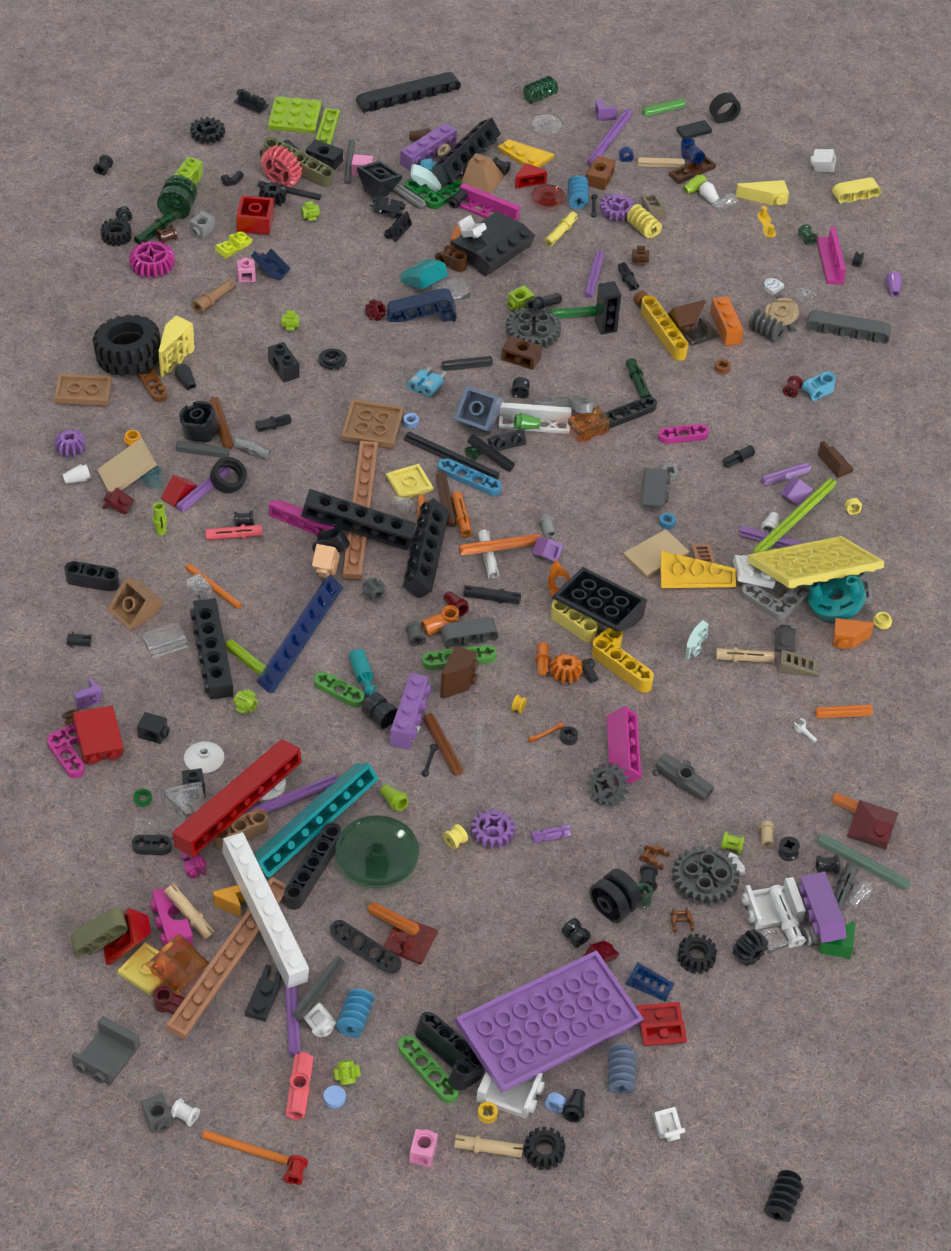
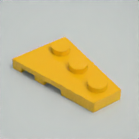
M509 139L498 146V151L521 165L528 163L540 168L555 157L553 153Z

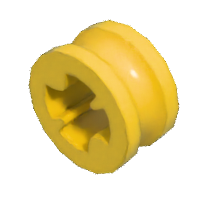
M517 694L512 703L511 711L517 710L519 714H522L527 704V697L521 698Z
M492 1102L480 1104L478 1107V1119L485 1124H491L496 1121L498 1116L497 1106ZM488 1109L491 1110L492 1115L489 1116L488 1114V1116H485L484 1110H487V1112Z

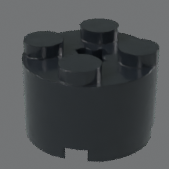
M193 402V405L189 407L187 405L184 406L179 413L183 433L188 440L210 442L219 429L215 410L208 402Z

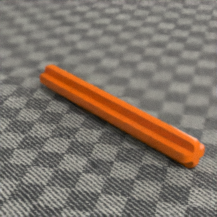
M540 534L461 544L459 545L458 552L461 556L533 546L537 537L541 536Z

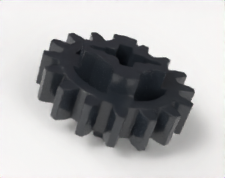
M201 117L200 121L195 120V123H191V138H195V141L200 140L201 144L203 142H206V144L212 142L214 144L215 140L221 141L225 134L224 123H220V120H215L214 117L212 119L209 117L203 119Z

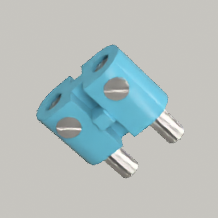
M427 366L425 370H419L408 381L407 387L417 393L422 391V395L431 397L443 385V378L447 373L442 371L439 375L435 373L429 375L432 368Z

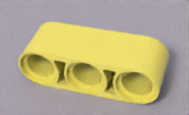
M869 177L838 183L833 187L832 193L838 202L842 204V202L848 203L858 199L864 200L874 196L878 197L881 194V189L874 178Z
M553 600L551 619L582 641L593 642L597 636V622L557 600Z

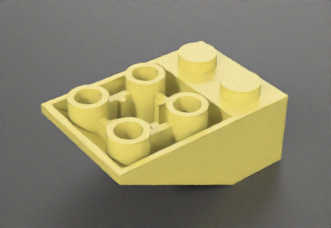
M177 315L165 325L159 348L161 377L171 373L173 367L182 363L184 357L191 354L195 349L193 323Z

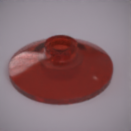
M544 184L533 190L532 198L539 205L553 207L564 201L565 194L561 188L555 185Z

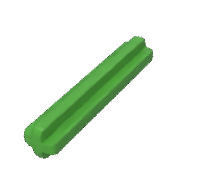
M678 99L644 107L642 113L647 117L686 107V101Z

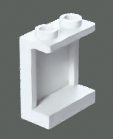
M793 877L785 878L784 886H781L782 892L793 918L803 922L806 910ZM746 885L741 899L743 906H747L749 910L747 912L748 920L754 924L755 930L782 925L768 892L769 888L752 891L750 885Z
M485 1072L477 1091L476 1102H492L499 1110L527 1119L529 1112L534 1113L537 1105L536 1095H541L545 1085L542 1082L543 1074L540 1073L536 1077L501 1094L488 1073Z

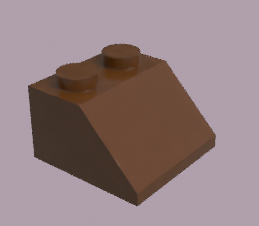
M458 646L454 647L441 673L440 698L444 699L468 691L472 684H476L478 679L476 671L479 666L477 652Z

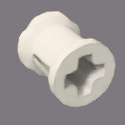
M180 1098L174 1103L171 1114L173 1118L178 1117L185 1121L187 1126L191 1127L199 1117L200 1109L197 1107L192 1108Z

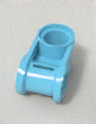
M823 372L816 377L806 380L801 388L810 395L812 401L818 400L834 391L836 376L831 372Z

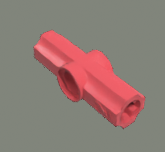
M306 1052L295 1054L286 1107V1117L291 1118V1120H300L305 1118L314 1061V1056Z

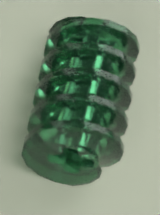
M551 76L531 82L523 88L524 99L529 104L543 100L548 95L552 96L553 93L556 94L558 92L557 82Z

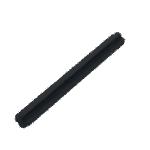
M407 432L404 440L443 459H451L494 479H499L500 473L412 432Z

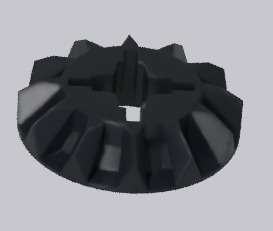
M326 349L320 353L319 362L325 369L329 367L331 370L333 368L339 370L340 366L344 367L347 357L339 349Z

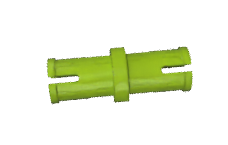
M156 502L153 504L154 515L152 521L155 524L156 534L164 535L167 532L165 505L162 502Z

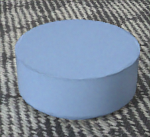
M334 1085L324 1091V1103L328 1107L339 1108L344 1105L346 1093L342 1087Z

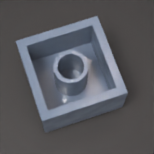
M465 386L454 420L492 432L503 399Z

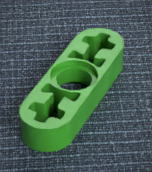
M319 672L315 675L314 685L317 689L351 707L363 705L364 692L327 672ZM343 688L344 691L342 693H337L334 691V689Z

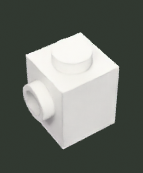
M815 149L814 155L811 156V166L814 167V171L834 172L836 163L834 149Z

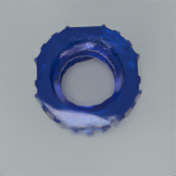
M623 147L619 150L621 162L633 160L632 149Z

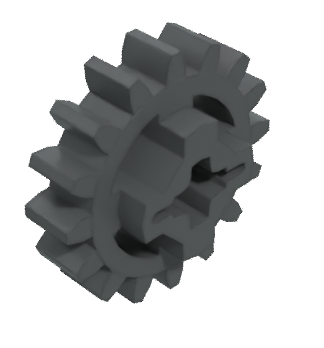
M612 762L599 764V768L592 769L594 775H589V778L592 779V782L587 783L588 786H592L589 794L594 793L593 800H599V805L605 804L606 807L619 805V801L626 800L623 795L629 794V791L626 790V787L631 786L630 783H626L629 775L624 776L625 769H619V764H612Z

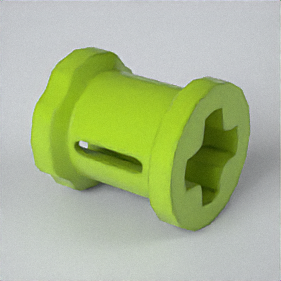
M725 831L721 849L727 848L741 854L745 836L737 837L729 835Z

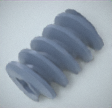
M615 1044L609 1048L607 1085L608 1089L614 1093H630L635 1090L636 1054L632 1052L631 1046L627 1044Z

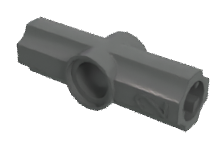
M664 753L655 765L658 770L674 780L676 787L687 789L702 801H705L714 790V786L698 776L691 765L681 764L667 753Z

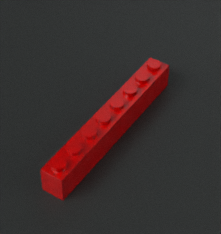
M283 739L278 741L172 832L174 847L191 857L196 856L302 763L300 748Z

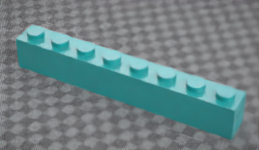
M355 763L254 853L265 879H269L316 837L326 824L336 819L379 780L369 763Z

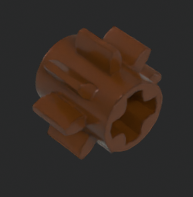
M637 246V249H632V262H636V265L644 266V262L649 263V250H645V246Z

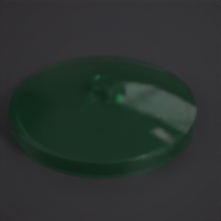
M373 815L359 818L342 830L336 842V860L340 870L353 882L366 887L384 888L396 885L411 875L418 862L419 845L415 834L407 825L388 816Z

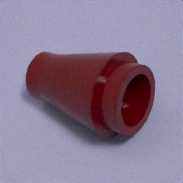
M452 591L445 593L443 599L448 605L458 608L459 616H463L468 612L469 605L467 600L457 596Z

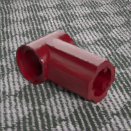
M159 986L154 991V1008L158 1012H168L174 1015L185 998L173 993L172 989L168 986ZM165 998V999H167V1000H166V1001H161V1000H159V999Z

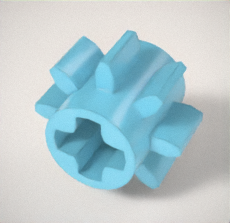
M432 158L420 161L421 165L419 166L434 173L432 167L437 162H433Z

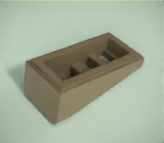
M657 194L641 196L643 205L650 215L656 219L665 218V207Z
M781 651L779 673L818 677V660L790 651ZM809 664L813 665V670L809 669Z

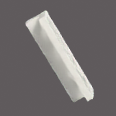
M502 402L499 429L518 430L514 428L515 414L523 413L540 418L541 422L549 424L546 427L540 426V429H528L525 431L570 434V407ZM503 419H510L513 423L503 424ZM559 423L567 424L566 429L558 428L556 425Z

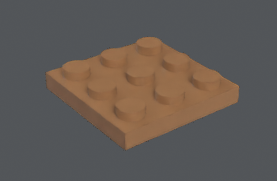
M352 399L342 430L341 441L360 443V441L378 442L379 447L394 449L404 414V407Z

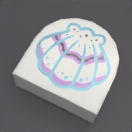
M769 278L764 282V289L771 295L784 288V284L774 278Z

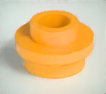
M129 430L124 436V443L131 446L142 436L136 430Z

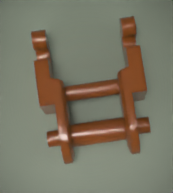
M645 845V853L641 854L639 859L642 862H648V865H653L663 870L664 865L661 863L659 866L658 861L654 859L658 854L669 857L670 852L666 851L665 853L664 848L657 845L655 847ZM649 852L653 853L652 857L648 856Z
M688 907L683 911H676L673 908L672 912H670L672 915L673 933L677 932V927L675 926L680 921H687L690 924L691 931H694L693 916ZM677 915H686V918L677 919Z

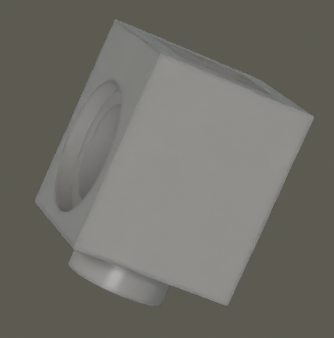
M201 211L190 220V233L195 237L198 236L204 239L216 229L215 217L204 211Z

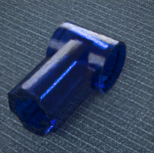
M686 138L681 141L682 158L690 159L697 165L702 164L705 159V153L695 146V140Z

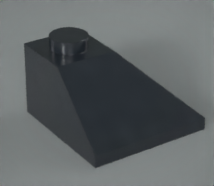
M381 161L357 167L364 191L372 198L377 195L382 197L388 196L402 179L401 174Z

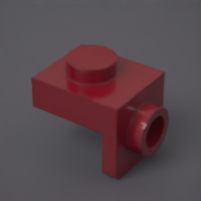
M116 487L112 493L108 491L103 498L105 503L102 508L106 509L110 505L121 514L126 515L134 499Z
M603 940L590 944L584 956L597 950L604 962L608 963L614 961L618 957L619 952L614 949L611 943Z

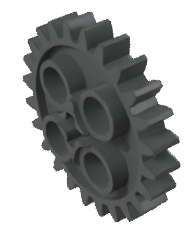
M520 307V311L514 310V314L510 313V317H507L506 334L547 347V343L553 345V341L557 342L562 325L561 321L558 320V316H554V312L549 313V309L545 311L543 309L529 311L527 308ZM532 318H535V319H536V321H535V336H532V335H531V334H532Z
M701 845L700 850L692 847V852L686 849L684 855L679 854V859L675 860L673 866L672 880L675 881L674 887H679V894L685 892V899L692 897V903L699 900L700 905H703L704 901H707L708 905L711 906L712 901H715L719 905L720 899L726 902L727 897H732L733 892L737 891L740 879V871L736 870L737 863L732 864L733 858H726L727 852L720 854L719 848L712 851V847L709 846L708 850H705L703 845Z

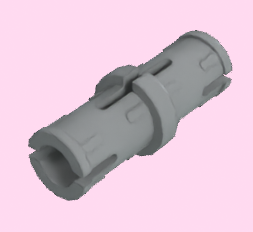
M240 436L236 438L234 447L266 460L272 452L271 449L259 445L258 442H251Z

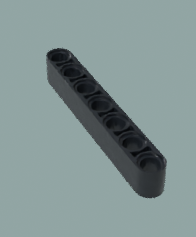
M446 72L361 93L357 96L356 103L363 113L380 110V108H388L396 104H404L412 100L417 101L424 97L429 98L437 96V94L459 90L461 83L453 72Z

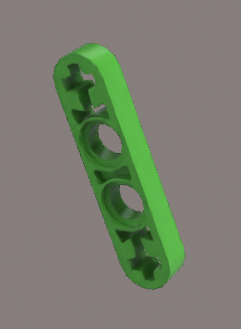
M491 645L465 648L477 652L479 664L492 663L496 659L497 650ZM453 649L425 653L422 657L423 667L427 670L444 669L447 663L445 658L450 657Z
M402 1037L398 1043V1051L442 1102L447 1104L455 1102L459 1091L450 1087L447 1073L414 1037ZM404 1044L408 1046L412 1044V1051L409 1048L404 1049ZM423 1058L428 1063L425 1066H418L415 1061ZM431 1074H438L441 1079L434 1082L429 1079V1076ZM444 1087L447 1089V1091L453 1090L452 1095H445Z

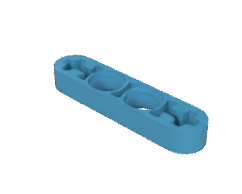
M441 459L438 462V471H445L446 476L491 496L501 493L502 484L497 479L451 459ZM460 472H463V473H465L466 475H465V476H459V475H457V474L460 473ZM479 479V480H481L482 482H481V483H475V482H473V480Z

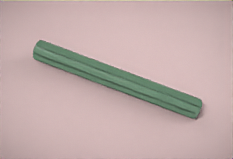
M823 833L818 837V845L906 891L910 886L911 881L908 878Z

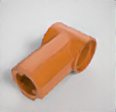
M448 605L442 609L441 613L422 620L421 624L426 635L430 636L440 632L441 627L445 624L459 622V610L453 605Z

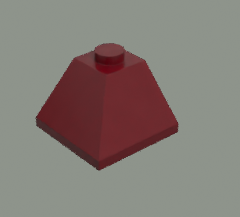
M859 800L847 837L886 850L898 812Z

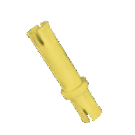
M571 211L565 218L561 219L559 225L544 239V244L552 247L566 231L571 229L572 224L578 220V217H576L577 213Z

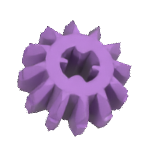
M73 428L71 430L65 429L64 432L60 431L55 436V449L60 453V456L66 454L67 458L70 455L76 457V453L82 455V450H85L84 434L80 433V430L74 431Z

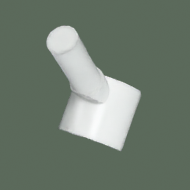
M799 719V725L794 722V730L796 732L803 733L814 743L817 741L806 729V721L804 719Z

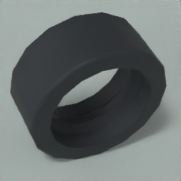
M729 92L716 96L709 106L710 114L718 123L733 121L741 110L739 101L734 94ZM732 103L729 110L718 114L719 109L724 104Z
M233 457L220 458L210 473V480L213 486L223 493L238 491L247 478L245 466ZM228 467L237 473L238 481L236 483L224 481L219 475V469Z

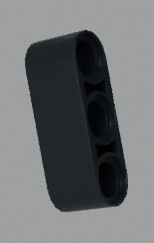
M71 561L65 565L66 582L70 585L103 591H115L120 586L119 572L115 568Z

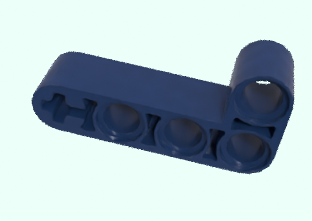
M446 288L393 300L387 304V318L389 322H404L436 313L440 314L443 322H455L457 319L454 298L451 291Z

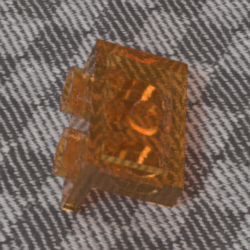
M597 406L593 408L592 412L580 413L568 418V424L577 434V442L580 443L607 433L609 431L610 419Z

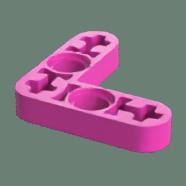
M73 724L51 733L47 737V744L66 774L71 778H79L83 776L85 768L83 761L71 746L78 743L76 737L69 735L75 731ZM64 753L71 754L67 759L60 757ZM73 762L75 768H79V770L72 769L71 763Z

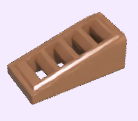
M691 544L694 559L715 563L710 544Z

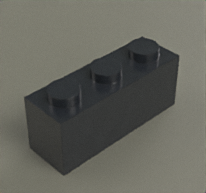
M615 281L598 284L595 323L601 335L617 332L621 293Z

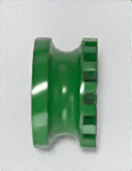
M139 788L138 791L134 792L135 805L147 807L151 804L152 794L149 789ZM145 795L147 797L145 801L139 800V796Z

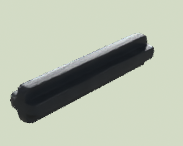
M492 356L446 360L442 361L441 366L443 371L486 367L493 365Z
M472 434L467 440L470 445L508 472L514 468L515 463L476 435Z

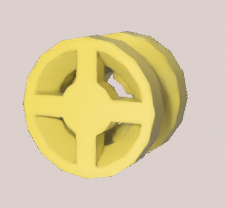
M455 824L450 831L447 830L442 834L444 842L452 850L457 849L460 843L468 841L466 831L459 824Z

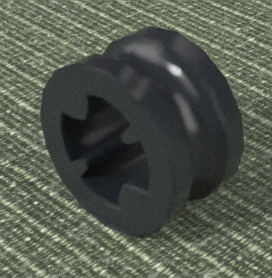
M122 206L116 210V217L118 220L120 218L123 219V222L125 220L130 221L132 213L128 207Z
M858 251L855 252L852 265L857 264L858 267L861 266L864 258L863 252L861 254Z
M567 726L561 730L560 740L563 744L573 745L577 742L578 731L574 727Z

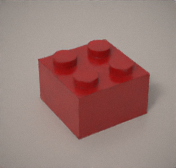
M241 195L236 215L237 232L270 235L274 217V198Z

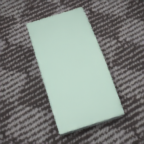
M412 165L410 176L413 181L417 182L420 186L426 183L427 187L434 192L441 189L442 184H440L434 173L419 165Z
M704 620L694 628L688 639L685 654L687 660L700 653L701 642L708 636L709 624Z

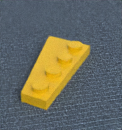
M660 550V587H736V568Z

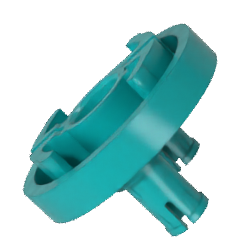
M847 575L844 578H833L826 582L818 581L808 585V601L811 610L818 618L825 621L835 622L836 618L849 619L862 609L866 600L863 582L857 575ZM835 595H843L839 600H831Z

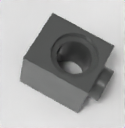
M163 1093L141 1101L142 1112L151 1133L156 1131L159 1133L164 1132L170 1126H173L172 1114Z

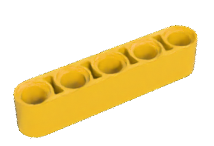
M644 296L641 303V315L672 358L684 360L687 356V340L657 299L653 296Z

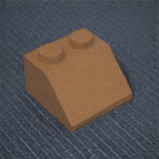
M126 577L107 610L132 631L154 617L164 601L140 580Z

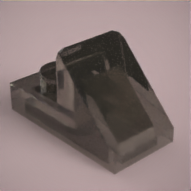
M699 318L698 328L683 332L684 338L691 347L721 337L717 330L702 318Z

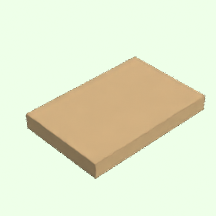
M140 438L97 470L107 490L112 493L116 487L123 490L154 468L157 463L145 441Z
M665 529L625 551L623 557L648 579L660 572V550L686 557L689 556L690 551Z

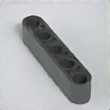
M819 310L809 312L806 324L808 331L813 330L824 334L831 333L836 336H848L853 339H866L867 341L883 342L884 344L889 342L891 326L887 322Z

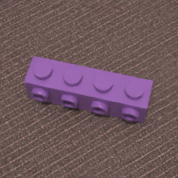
M446 123L442 124L400 151V165L411 171L413 164L421 165V160L434 159L438 156L437 152L441 145L448 144L450 148L456 145L457 130Z
M415 673L409 674L391 728L390 746L410 750L412 740H415L418 729L416 726L421 724V712L426 709V696H430L432 685H429V676Z
M820 872L800 876L801 885H798V890L801 898L804 897L803 904L805 910H808L810 923L814 922L812 923L814 934L819 935L821 943L846 938L845 921L826 873Z

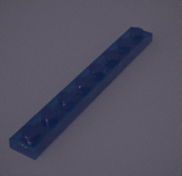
M331 575L324 579L256 680L268 693H273L344 588Z

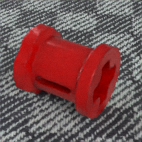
M291 1155L288 1158L289 1166L283 1180L286 1183L301 1185L303 1182L302 1175L304 1168L308 1166V1160L300 1155Z

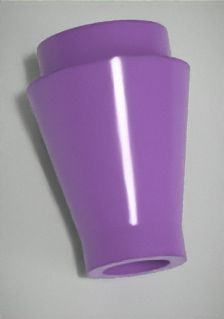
M890 272L885 279L890 296H899L902 276L898 272Z

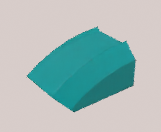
M423 260L401 273V282L423 290L448 276L446 265L439 260Z

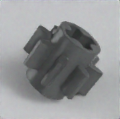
M376 577L369 578L363 583L362 589L364 591L362 594L366 600L369 598L373 601L380 600L384 596L385 584L381 579L377 580Z

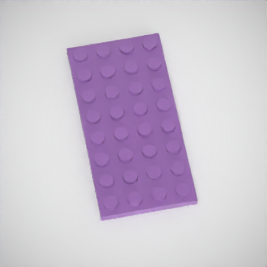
M596 950L456 1017L454 1022L502 1094L536 1077L538 1074L544 1073L638 1026L644 1019Z

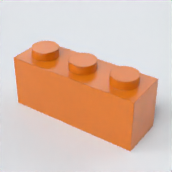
M729 296L712 298L710 313L724 345L741 344L744 330Z

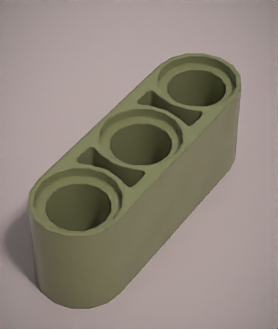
M120 908L109 909L74 931L70 938L75 956L81 958V955H92L124 935L128 928L123 910Z

